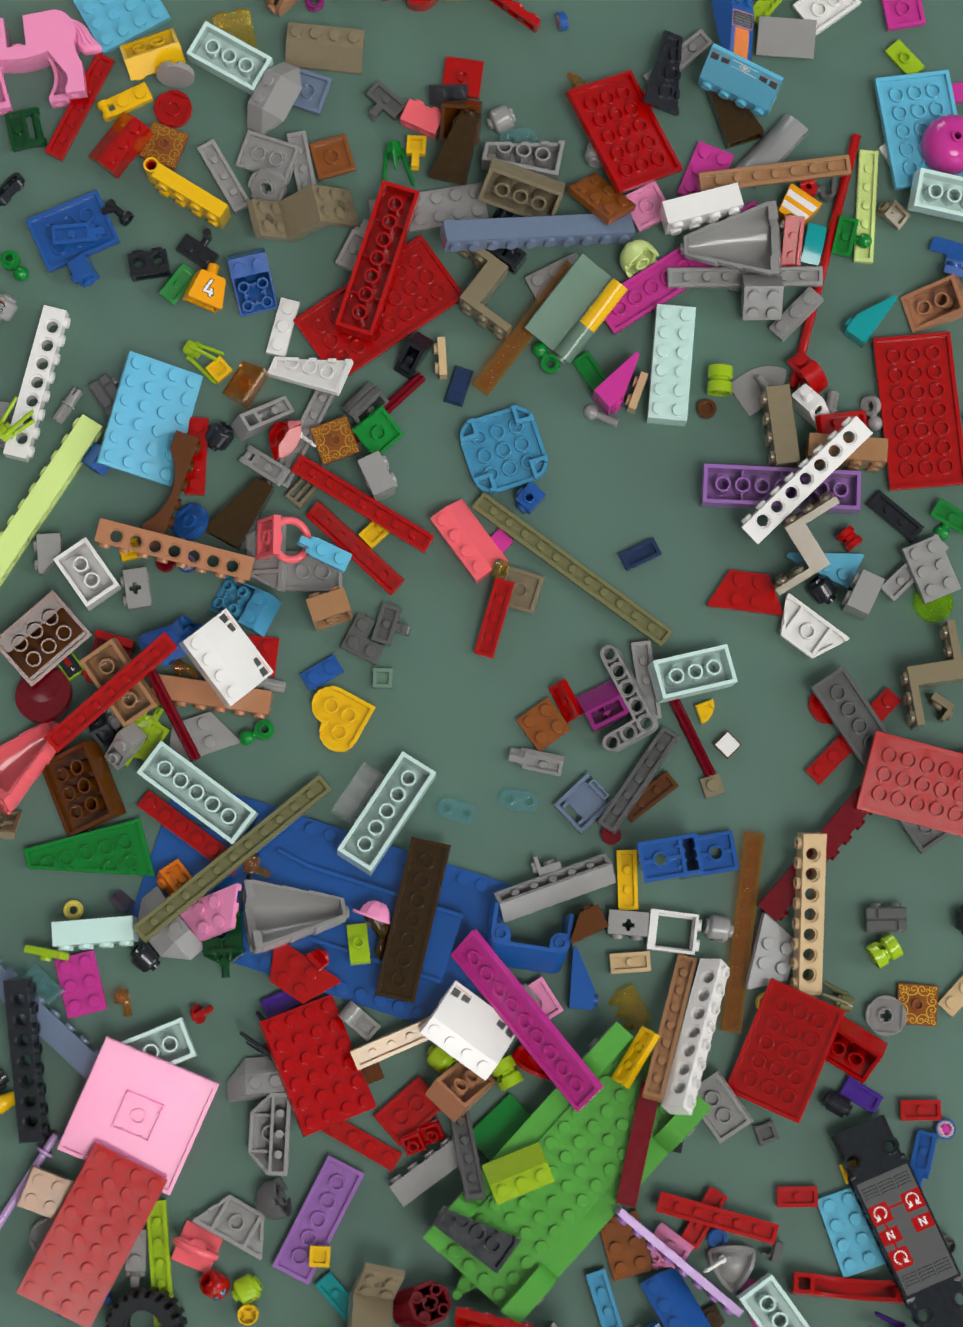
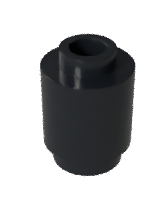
M829 1090L821 1105L825 1106L826 1110L841 1118L844 1115L848 1117L853 1108L850 1104V1099Z

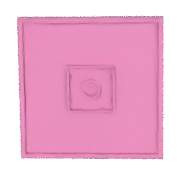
M106 1036L57 1149L85 1161L96 1142L167 1179L168 1181L162 1193L170 1195L219 1083Z

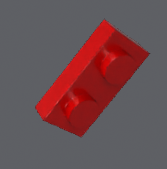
M566 679L560 680L548 688L567 723L584 714Z
M899 1100L900 1121L941 1120V1100Z
M818 1186L776 1187L777 1208L818 1207Z

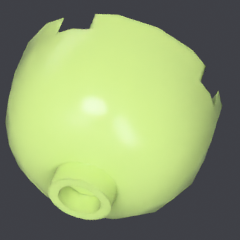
M641 239L626 243L622 249L619 258L620 265L626 275L631 278L657 262L656 257H659V253L651 243Z

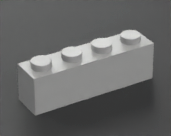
M448 1137L440 1143L441 1148L435 1152L432 1149L425 1154L423 1162L420 1164L417 1161L407 1168L408 1173L404 1176L398 1174L390 1180L392 1185L389 1187L403 1207L458 1167L453 1139L451 1140Z

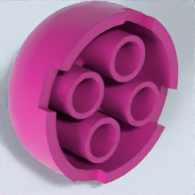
M941 116L935 119L924 131L920 150L923 159L933 170L936 169L952 175L963 172L962 116Z

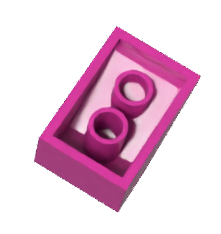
M638 352L634 353L593 392L592 400L608 416L611 413L616 414L622 408L625 394L640 354Z

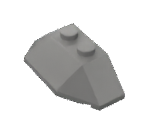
M281 62L265 70L248 101L247 128L249 130L265 135L267 131L274 129L284 122L302 90L299 67L287 62Z
M158 885L142 898L137 922L168 898ZM181 915L149 940L161 957L192 960L203 951V942L197 939Z
M267 1057L245 1058L227 1081L228 1102L264 1100L271 1092L285 1093L274 1062Z
M271 1092L250 1112L248 1154L266 1175L288 1176L292 1108L286 1093Z

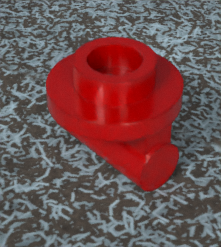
M316 948L305 956L318 972L329 964V955L323 949Z
M199 1004L193 1005L190 1012L191 1019L197 1024L204 1023L206 1016L213 1012V1007L207 1005L202 1008Z

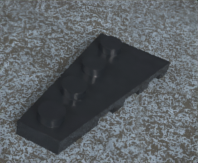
M667 30L662 32L642 103L674 116L679 115L678 99H680L679 80L681 79L682 36Z
M447 1208L443 1209L432 1224L496 1274H498L521 1241L517 1237Z

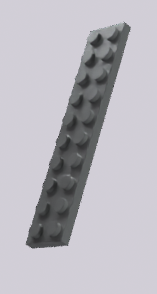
M843 665L811 686L810 689L865 770L874 732L889 733ZM898 820L920 854L950 835V833Z

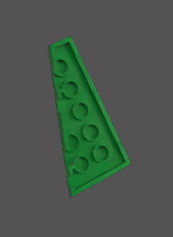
M140 818L23 849L28 869L155 876Z

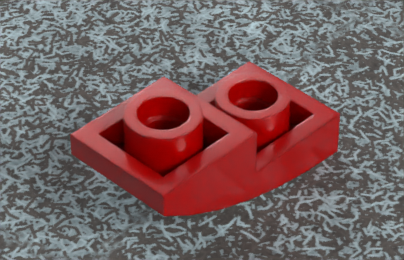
M435 1119L409 1131L400 1137V1141L407 1156L426 1150L429 1144L444 1140L446 1134L439 1119Z

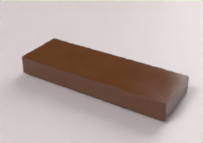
M667 771L648 785L627 816L631 823L679 787Z

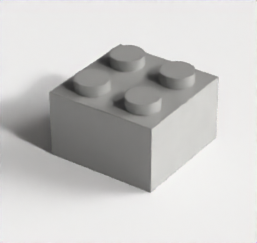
M761 274L742 275L740 306L742 320H781L784 290L782 275L779 277H769Z
M377 451L357 460L358 469L373 499L380 502L396 494L398 482L394 473H389L388 471L390 470L389 463L385 455L381 456L380 452Z
M865 569L860 574L856 573L849 585L852 588L851 591L848 590L841 602L844 605L842 611L863 621L869 615L885 579Z

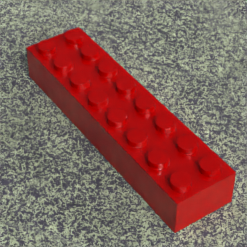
M382 180L335 322L336 331L373 342L420 200V191Z

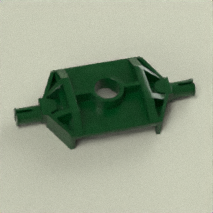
M238 908L236 913L235 929L228 931L224 938L215 936L203 941L204 957L219 963L222 973L221 978H229L230 963L245 955L241 915L243 910Z

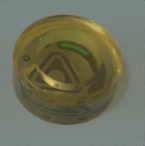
M501 558L497 559L492 567V576L503 579L509 570L508 561Z

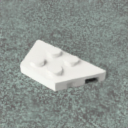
M790 593L786 595L779 636L804 655L813 659L849 640L847 635Z

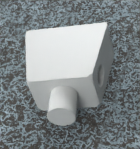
M803 384L791 395L793 410L815 429H817L815 416L830 414L825 400L807 384Z

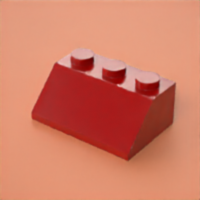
M123 112L88 158L118 179L154 134L146 124L135 116Z
M844 1017L826 1061L864 1084L883 1057L888 1043Z

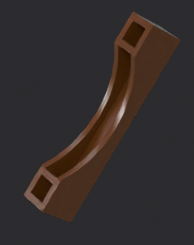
M176 430L170 447L175 467L172 492L162 509L154 517L143 523L141 529L166 535L168 528H173L175 522L173 517L174 511H178L182 499H179L181 492H185L189 483L186 480L188 473L192 474L195 462H192L194 455L199 454L202 446L199 443V438ZM138 537V543L142 542L140 537ZM153 541L150 547L160 550L161 544L158 541Z

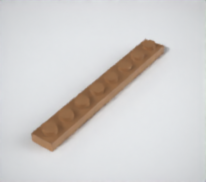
M849 155L702 172L697 174L699 191L702 192L737 182L739 189L847 176L851 175L852 172Z
M682 954L677 956L658 1032L660 1037L654 1047L642 1098L661 1103L663 1101L698 958Z

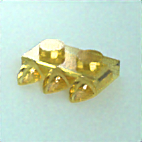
M634 984L615 993L609 1000L608 1004L610 1006L622 1005L617 1010L615 1017H628L622 1026L626 1030H634L652 1020Z

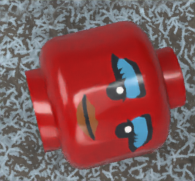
M216 1270L208 1271L200 1279V1291L202 1294L215 1301L221 1300L229 1292V1278Z

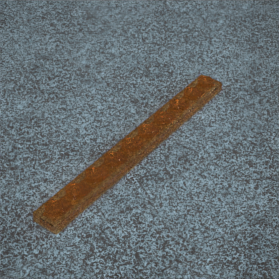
M744 832L733 923L734 932L731 939L728 964L730 975L726 981L720 1030L723 1032L741 1034L746 998L744 986L750 964L765 834Z

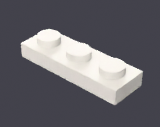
M281 297L266 354L286 357L295 325L293 320L297 318L300 302Z

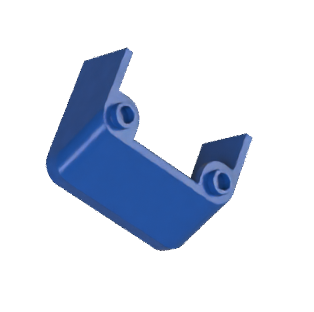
M490 903L485 941L506 967L554 974L561 970L570 946L574 914L564 915L561 933H556L550 938L549 947L510 942L511 931L509 927L505 924L496 923L499 903Z

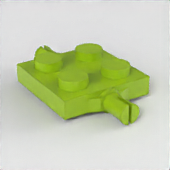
M159 706L155 709L152 716L144 715L134 722L147 737L141 748L125 764L126 767L129 766L133 758H138L145 762L159 742H164L170 733V730L158 721L164 711Z

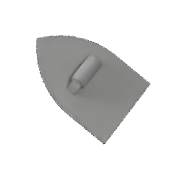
M762 366L746 372L731 382L733 385V395L749 417L761 410L759 397H761V393H763L766 387L784 385L786 369L776 366Z

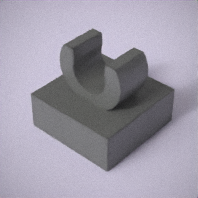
M775 1241L773 1245L764 1242V1245L770 1247V1252H761V1255L765 1258L770 1257L769 1261L780 1264L784 1243Z

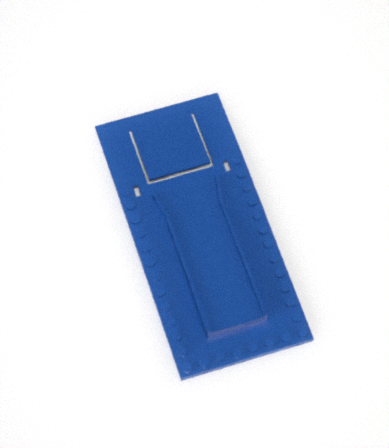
M232 793L259 814L244 835L277 809V807ZM170 800L169 805L186 818L203 823L174 800ZM304 816L297 819L259 851L250 880L253 879L280 886L285 885L305 891L312 890L344 898L345 906L349 907L350 915L349 918H346L345 923L317 935L311 934L293 943H288L289 946L304 956L316 948L323 949L328 953L329 964L323 969L340 979L341 982L324 993L347 1001L351 1000L356 1004L413 1023L432 1015L440 1000L455 980L475 995H478L479 990L451 957V954L469 933L475 929L485 939L489 905L495 902L493 893L513 885L447 864L415 1004L375 995L384 953L381 959H378L375 955L377 936L367 924L371 964L351 966L346 926L366 923L364 915L353 912V909L360 911L364 904L374 900L384 903L390 912L389 930L385 938L386 948L408 851L391 845L372 875L369 876L337 855V849L349 831ZM162 825L151 854L155 876L143 877L130 916L137 917L138 920L141 900L158 885L156 877L159 870L179 859L191 876L194 877L212 861ZM197 825L225 847L229 848L232 846L230 842L214 830ZM253 856L243 863L233 876L229 875L203 897L217 892L216 889H224L236 883L241 884L243 888ZM161 889L164 892V894L168 897V893L164 889ZM238 890V894H237V900H236L237 903H238V900H239V897H240V894H241V891H240V890ZM242 900L240 909L244 911L245 901ZM241 912L245 955L233 963L270 975L274 949L259 954H252L249 951L245 935L243 912ZM498 913L496 923H501L502 918ZM227 932L218 935V937L224 938Z

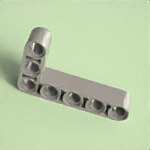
M606 645L600 651L601 659L633 718L632 721L610 732L603 738V747L610 752L617 753L654 733L659 723L620 649L612 645ZM614 650L615 656L609 660L607 657L608 652ZM623 667L624 673L621 677H618L616 674L617 670ZM632 684L633 691L627 694L625 691L626 687ZM641 701L642 709L636 712L635 704ZM646 719H650L652 722L648 729L644 728ZM633 728L634 736L629 739L627 731ZM616 738L617 745L616 747L611 748L610 741L611 739Z

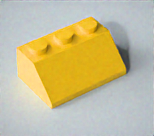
M173 28L119 46L131 81L142 80L148 75L157 74L158 66L166 61H172V64H177V62L186 63Z

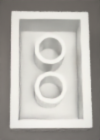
M86 537L53 559L89 611L122 589Z

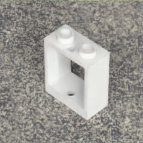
M650 909L645 950L695 955V951H699L700 940L697 939V931L701 932L702 920L699 919L698 914ZM659 916L692 920L689 949L655 945Z

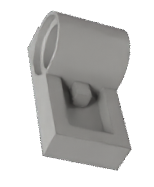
M351 1000L338 1014L345 1023L366 1041H369L381 1027Z

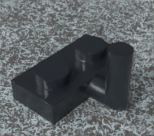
M468 84L429 85L430 105H441L442 102L468 100Z
M209 228L203 230L204 238L201 242L186 234L176 248L178 253L204 270H207L209 263L215 264L219 258L217 253L207 247L212 240Z

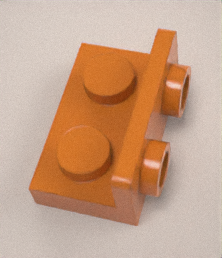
M176 859L159 870L156 881L158 886L168 893L169 897L193 877L180 860Z

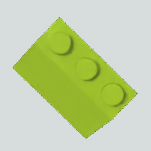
M539 1142L482 1165L497 1205L555 1182Z

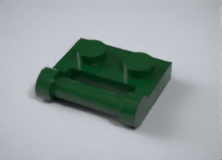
M38 107L4 114L13 152L47 146V140L42 132L39 118L40 110ZM26 117L32 118L36 139H30Z

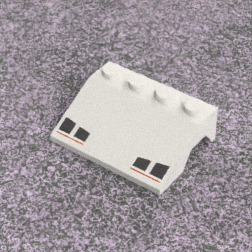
M227 608L179 643L226 708L232 706L273 673L271 667Z
M456 980L442 997L429 1019L419 1028L421 1034L485 1081L496 1068L515 1038L513 1032L492 1006Z

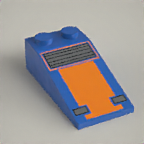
M711 0L720 46L751 61L754 23L753 0Z

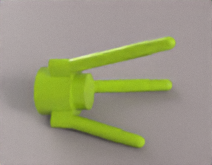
M188 340L182 351L187 355L186 360L190 361L208 380L216 384L217 382L194 358L198 359L203 355L217 361L216 357L203 351V349L219 355H224V352L203 345L198 341Z
M14 397L0 420V438L4 442H7L9 439L12 440L17 434L35 422L33 419L16 429L34 413V410H30L13 426L9 422L4 424L18 397Z

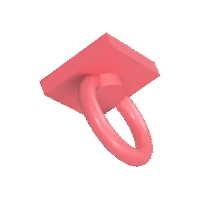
M271 515L258 520L256 560H266L276 556L285 563H298L308 555L305 553V548H302L300 553L293 556L286 555L280 550L282 543L281 527L287 524L294 525L300 529L303 536L311 539L310 530L303 521L295 517L281 518V515Z
M187 1220L180 1237L173 1238V1244L176 1247L171 1259L207 1273L211 1270L214 1261L219 1258L218 1251L223 1239Z

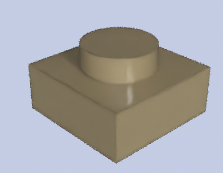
M719 773L699 780L705 799L725 793Z

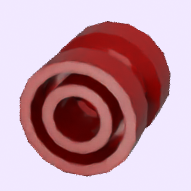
M851 525L836 536L839 542L844 543L847 552L853 550L863 541L860 535L854 533L855 529Z

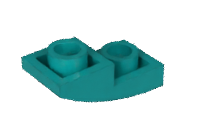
M807 223L803 237L801 262L819 266L826 236V226Z

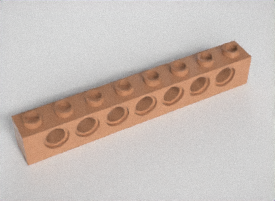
M102 518L99 520L94 539L95 542H99V547L110 549V545L118 547V552L129 554V551L137 552L138 557L146 559L149 558V555L157 557V562L168 564L169 560L176 562L175 566L187 569L188 565L193 566L197 572L206 574L207 570L215 572L214 576L224 579L226 575L234 577L233 581L245 584V580L250 581L255 558ZM115 531H119L122 534V539L119 542H114L111 538ZM134 536L141 538L142 542L139 547L131 545V539ZM153 541H158L161 544V549L158 552H152L150 549V544ZM172 546L180 548L179 556L172 557L169 554ZM197 551L200 557L197 562L189 560L190 552ZM209 557H218L219 563L216 567L208 565ZM236 561L238 569L235 572L228 571V562Z

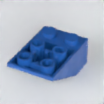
M265 248L227 256L240 316L278 309Z

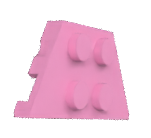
M236 883L202 897L181 914V917L199 941H205L235 929L236 913L239 907V903L236 900L238 890L241 891L242 889L241 884Z

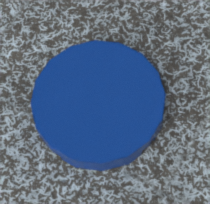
M190 503L185 505L175 516L173 532L178 538L188 541L199 538L208 526V512L199 504Z

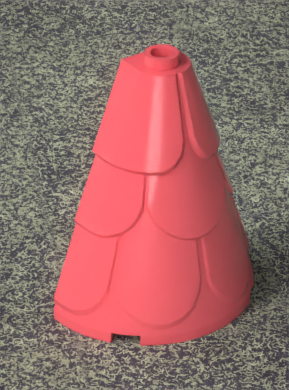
M60 722L41 723L0 745V811L4 814L9 815L12 813L34 781L40 776L44 767L49 765L56 754L54 748L44 737L59 725Z

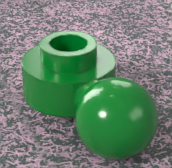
M13 250L5 251L0 257L3 268L7 271H14L13 276L17 281L23 282L27 280L29 271L24 266H20L21 259L18 253Z
M537 342L533 345L532 352L536 357L541 358V369L549 375L557 373L560 369V361L556 358L557 356L555 354H547V346L543 342ZM553 363L554 367L549 368L547 367V364Z
M261 720L255 725L253 731L243 730L239 734V741L247 746L252 744L255 738L262 741L269 740L274 734V726L270 721ZM261 727H267L268 732H261Z

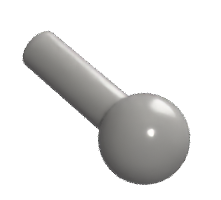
M590 404L584 408L583 413L587 419H598L614 427L618 425L619 420L599 412L597 406Z

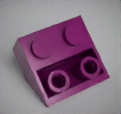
M611 680L576 697L593 733L629 716V710Z

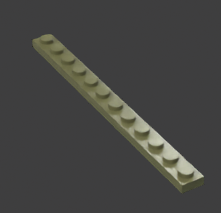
M485 492L481 494L472 506L474 511L662 648L673 633V630Z
M320 775L315 777L132 926V929L146 944L332 792L331 787Z

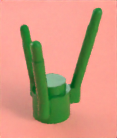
M399 141L387 142L385 144L386 150L383 151L382 180H386L388 158L393 160L394 169L397 170V160L401 156L411 184L415 186L404 148H401Z

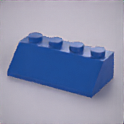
M671 1267L640 1284L642 1291L664 1327H711L681 1274L676 1269Z

